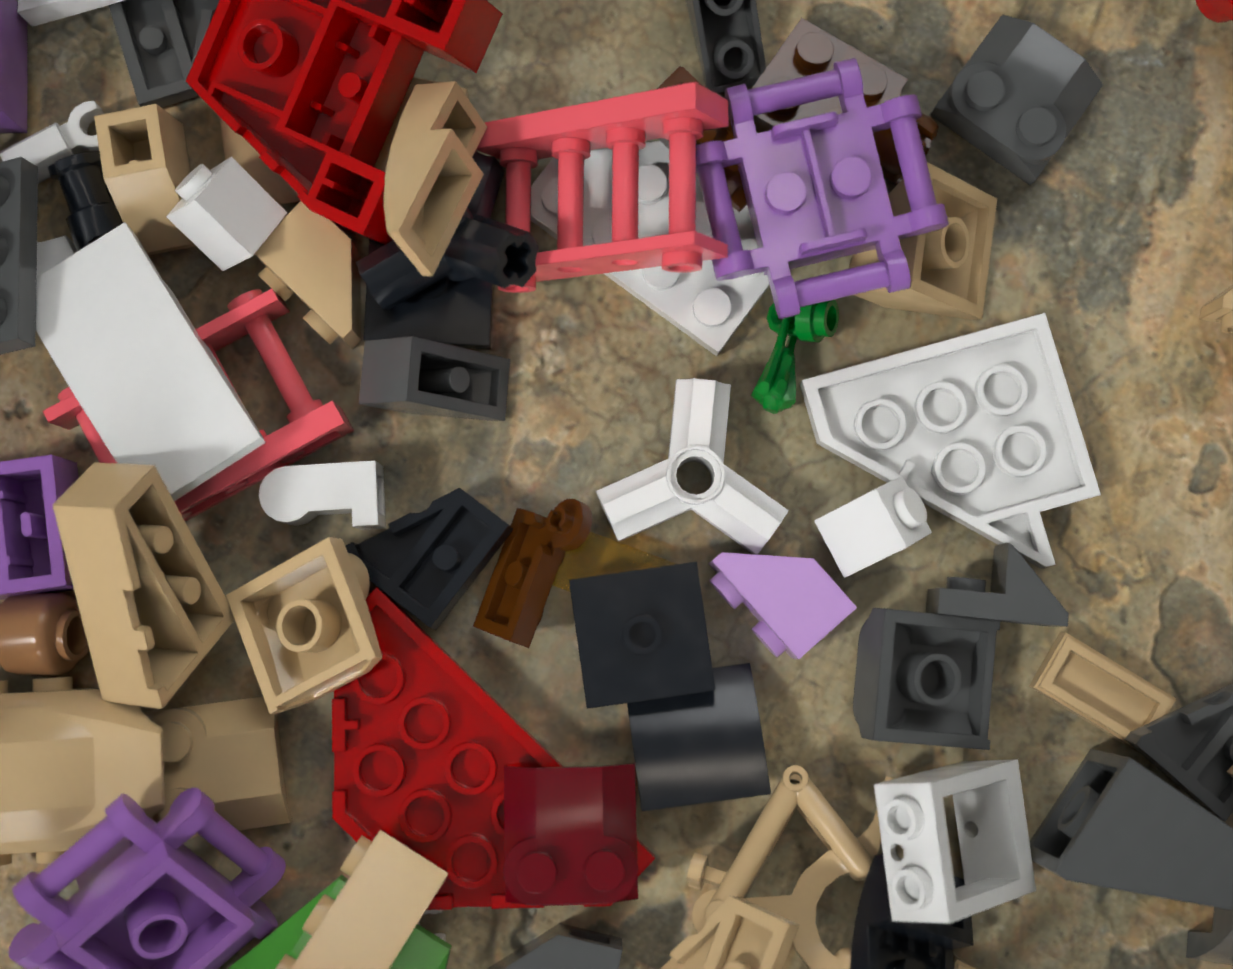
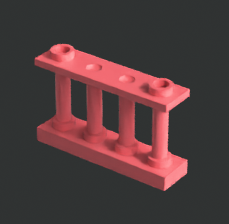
M691 82L485 122L487 129L476 150L500 159V165L506 168L505 224L528 232L531 231V169L538 166L539 159L551 157L558 159L557 250L537 252L535 261L537 271L523 287L510 285L502 288L498 286V290L511 293H526L536 290V282L662 266V269L668 272H695L702 269V261L728 258V244L696 231V140L703 137V131L728 127V100L701 84ZM664 138L669 140V234L638 238L639 150L645 148L646 141ZM609 148L613 150L612 242L583 246L584 160L590 157L591 150Z
M255 289L239 295L227 305L229 312L195 330L212 351L232 386L233 384L221 364L216 351L249 334L290 410V413L286 416L289 424L269 435L266 434L265 430H259L266 443L174 501L185 522L262 481L272 470L283 466H290L354 431L343 409L333 400L323 405L320 399L313 400L272 324V321L290 312L285 301L273 289L264 293L261 289ZM70 387L61 391L57 396L60 402L43 410L47 421L67 430L80 425L99 463H117Z

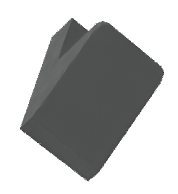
M1003 543L994 547L990 593L985 592L986 580L962 577H947L946 588L927 589L926 613L1046 627H1068L1069 613L1010 543Z

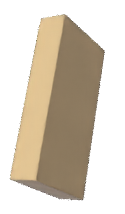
M1066 632L1059 633L1029 685L1033 690L1136 752L1138 751L1125 740L1127 735L1131 731L1167 715L1176 701L1175 697Z

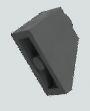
M414 336L365 341L359 404L407 414L505 421L511 359Z

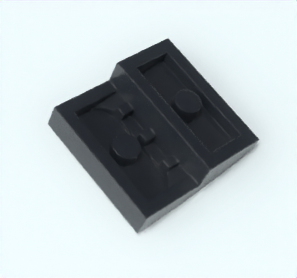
M750 663L713 667L715 691L627 703L641 812L771 794Z
M883 854L875 855L859 900L851 947L850 969H954L953 950L974 945L972 917L969 916L950 924L892 921ZM954 876L955 888L965 885L964 879Z

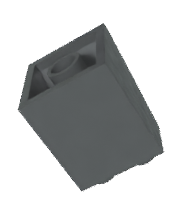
M1091 748L1029 841L1032 862L1068 881L1227 910L1233 908V828L1129 757Z

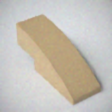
M456 81L415 85L401 114L390 147L386 167L384 212L387 232L422 276L434 275L484 175L472 157L487 129V125Z

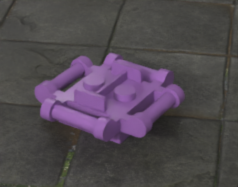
M855 58L835 62L834 70L747 90L745 84L725 88V99L728 100V114L734 139L710 141L696 145V173H698L712 236L714 239L728 244V258L712 260L716 280L723 281L764 272V275L768 276L779 319L799 315L800 307L886 287L887 291L892 293L909 289L911 286L909 267L899 240L933 232L949 225L944 204H937L920 138L916 120L921 118L922 114L917 95L900 96L880 105L866 107L861 72ZM836 96L839 97L842 109L841 114L829 112L779 124L769 131L756 132L753 120L755 115ZM889 128L892 131L911 212L893 216L873 136V132ZM738 164L757 249L743 250L724 167ZM876 249L879 262L795 282L790 273V269Z
M192 787L180 793L172 803L169 814L158 823L149 818L134 799L127 794H122L105 808L107 816L42 872L39 874L30 872L12 887L14 897L20 906L41 923L28 924L16 934L9 947V957L24 969H219L253 938L256 937L262 940L278 926L275 916L260 898L282 878L286 867L285 860L270 847L264 846L259 848L215 812L214 802L199 788ZM198 833L238 865L242 872L230 882L187 848L184 843L194 834ZM76 879L79 891L66 901L58 893Z

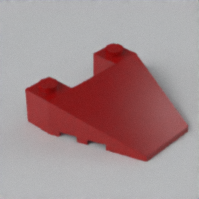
M220 0L186 82L235 133L244 137L260 154L259 158L273 172L279 174L299 194L297 197L310 211L365 237L387 244L393 239L387 232L384 212L386 172L375 168L374 165L424 51L477 73L503 13L487 0Z

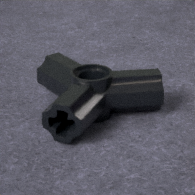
M475 151L472 158L484 175L433 276H422L394 240L356 262L361 277L369 288L371 295L382 309H392L446 276L453 281H464L476 277L506 288L510 285L523 287L537 271L535 261L539 246L531 233L490 219L504 176V170L495 157L486 156Z

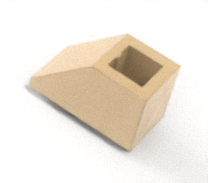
M157 104L94 116L104 181L123 223L126 222L136 234L146 253L153 255L195 247L196 245L166 217L182 199L175 192V189L191 172L183 124Z
M300 201L281 220L255 253L257 258L266 266L258 276L285 302L295 294L311 310L303 319L327 343L331 345L340 337L353 350L361 342V275L356 264L361 259V254L352 240L331 220L310 211Z

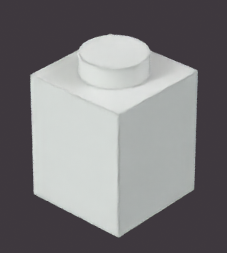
M230 157L210 170L204 164H200L192 170L175 189V192L182 199L166 217L222 271H225L252 257L287 212L233 157Z
M903 476L814 520L844 578L911 546L932 533L926 522L927 512L922 499L913 489L908 488Z

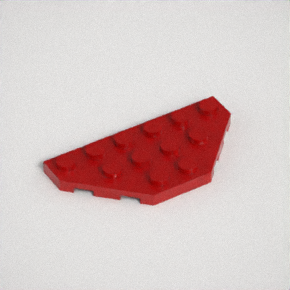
M376 587L367 596L366 603L375 629L382 659L370 672L334 690V699H332V752H334L332 819L356 842L362 835L373 842L381 830L449 873L426 910H452L458 907H491V909L544 908L545 906L506 903L503 874L505 863L504 766H564L394 600L379 587ZM637 838L639 877L655 860V855ZM613 903L584 905V907H609Z

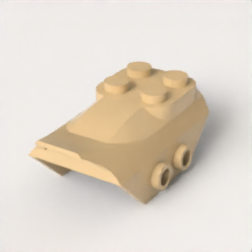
M73 677L32 679V691L9 692L8 680H0V866L11 864L12 854L36 853V863L51 864L107 816L105 808L122 794H127L134 799L149 818L165 809L163 728L152 722L142 712L141 706L102 700L99 688L73 689Z

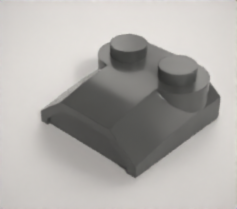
M1002 14L966 65L957 74L950 87L934 107L930 116L1031 185L1038 178L1053 155L1061 148L1065 138L1103 84L1085 58L1032 22Z
M873 608L869 618L860 630L858 640L853 713L859 726L861 738L873 741L990 750L988 730L997 630L1000 631V621Z

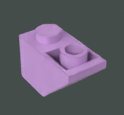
M722 552L708 563L717 573L709 580L712 586L733 609L743 602L759 621L752 628V631L775 657H779L786 651L792 659H800L857 608L814 558Z

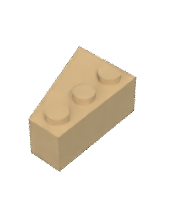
M94 462L52 506L102 700L107 702L163 709L235 619L227 598L155 465Z

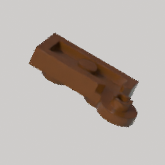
M566 499L560 502L554 510L550 511L547 517L517 507L510 525L513 531L504 541L473 627L527 648L530 647L566 551H573L579 548L586 541L591 530L592 512L588 505L576 499Z

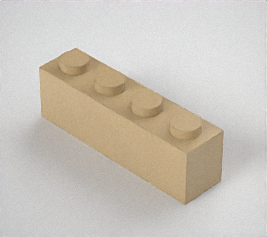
M381 830L373 842L362 835L340 868L342 872L350 877L339 895L334 900L324 894L302 927V930L312 935L297 960L286 953L275 969H389L449 873Z

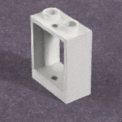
M1018 759L962 761L874 784L892 921L950 924L1036 891ZM953 795L965 885L955 888L943 803V797ZM897 844L904 851L903 859L898 857L896 853Z

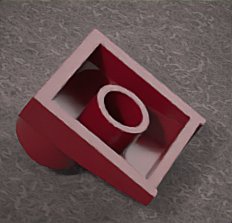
M635 763L579 767L504 766L505 863L503 874L506 903L532 906L611 904L638 899Z

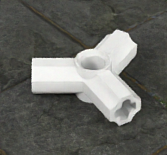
M696 378L677 379L675 383L668 459L596 491L618 542L689 510L698 514L752 554L758 555L769 541L789 510L724 465L731 384ZM694 461L706 466L711 474V487L701 494H690L684 491L678 484L676 477L677 470L681 465Z

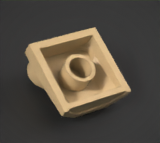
M327 537L226 595L269 714H278L315 701L370 672L382 659L379 643L366 603L370 586L368 570L360 558L347 552L343 539Z
M263 696L145 712V715L152 722L163 728L165 809L151 818L154 822L158 823L168 815L174 800L180 793L192 787L199 788L214 802V811L237 830L292 822V815L289 812L286 799L277 714H269ZM196 833L190 839L200 835Z

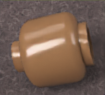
M43 592L10 596L1 603L0 665L5 671L17 675L56 677L69 673L88 653L89 646L78 603L74 597L61 592Z

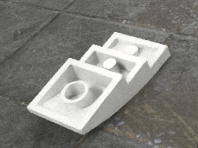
M126 222L36 278V331L74 396L118 464L155 465L171 497L176 501L266 443L212 351L200 338L175 294L163 281L136 234Z

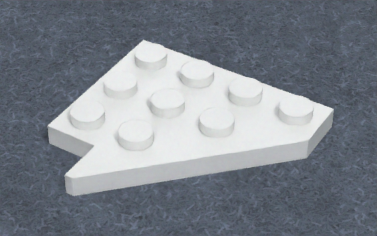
M661 141L647 142L645 148L639 150L638 238L669 234V149ZM609 148L591 150L590 157L584 160L583 246L612 242L613 150ZM553 157L531 186V221L557 239L558 159ZM696 176V231L713 238L699 178ZM746 205L740 212L733 208L743 250L757 249L748 206ZM712 260L702 261L701 270L687 273L668 272L663 270L662 266L604 273L715 356H718L770 286L768 276L764 275V272L717 281Z
M1045 313L811 377L800 382V388L818 445L886 483L903 476L908 488L913 489L920 496L924 504L998 545L1003 543L1012 544L1026 561L1039 568L1055 565L1040 512L1101 495Z

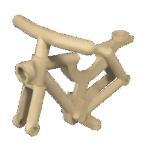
M798 765L788 767L728 872L709 867L708 856L694 852L687 873L688 885L698 890H702L704 882L719 887L716 890H710L702 894L695 902L692 911V921L696 932L698 933L703 929L707 917L729 896L741 897L799 925L793 944L795 951L808 969H850L851 948L842 947L832 955L821 942L815 923L817 903L824 890L840 877L849 876L856 881L866 879L873 858L878 854L881 843L877 807L873 821L868 829L856 838L808 777L806 770ZM886 776L884 781L892 780L893 778ZM797 809L829 851L805 869L798 879L792 895L746 898Z

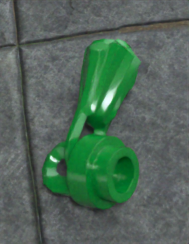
M833 299L800 307L799 315L783 318L782 321L778 319L775 304L773 303L769 307L767 321L770 329L776 332L778 337L774 350L751 394V397L762 405L765 411L777 414L792 408L793 404L796 403L794 349L797 337L803 342L816 343L821 342L824 337H832L837 330L839 322V308L836 300ZM789 336L787 346H785L786 337Z

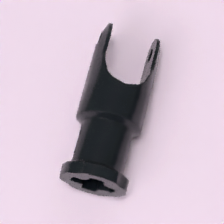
M99 151L71 155L57 160L47 167L51 179L59 180L71 214L66 218V222L77 252L123 223L104 181Z

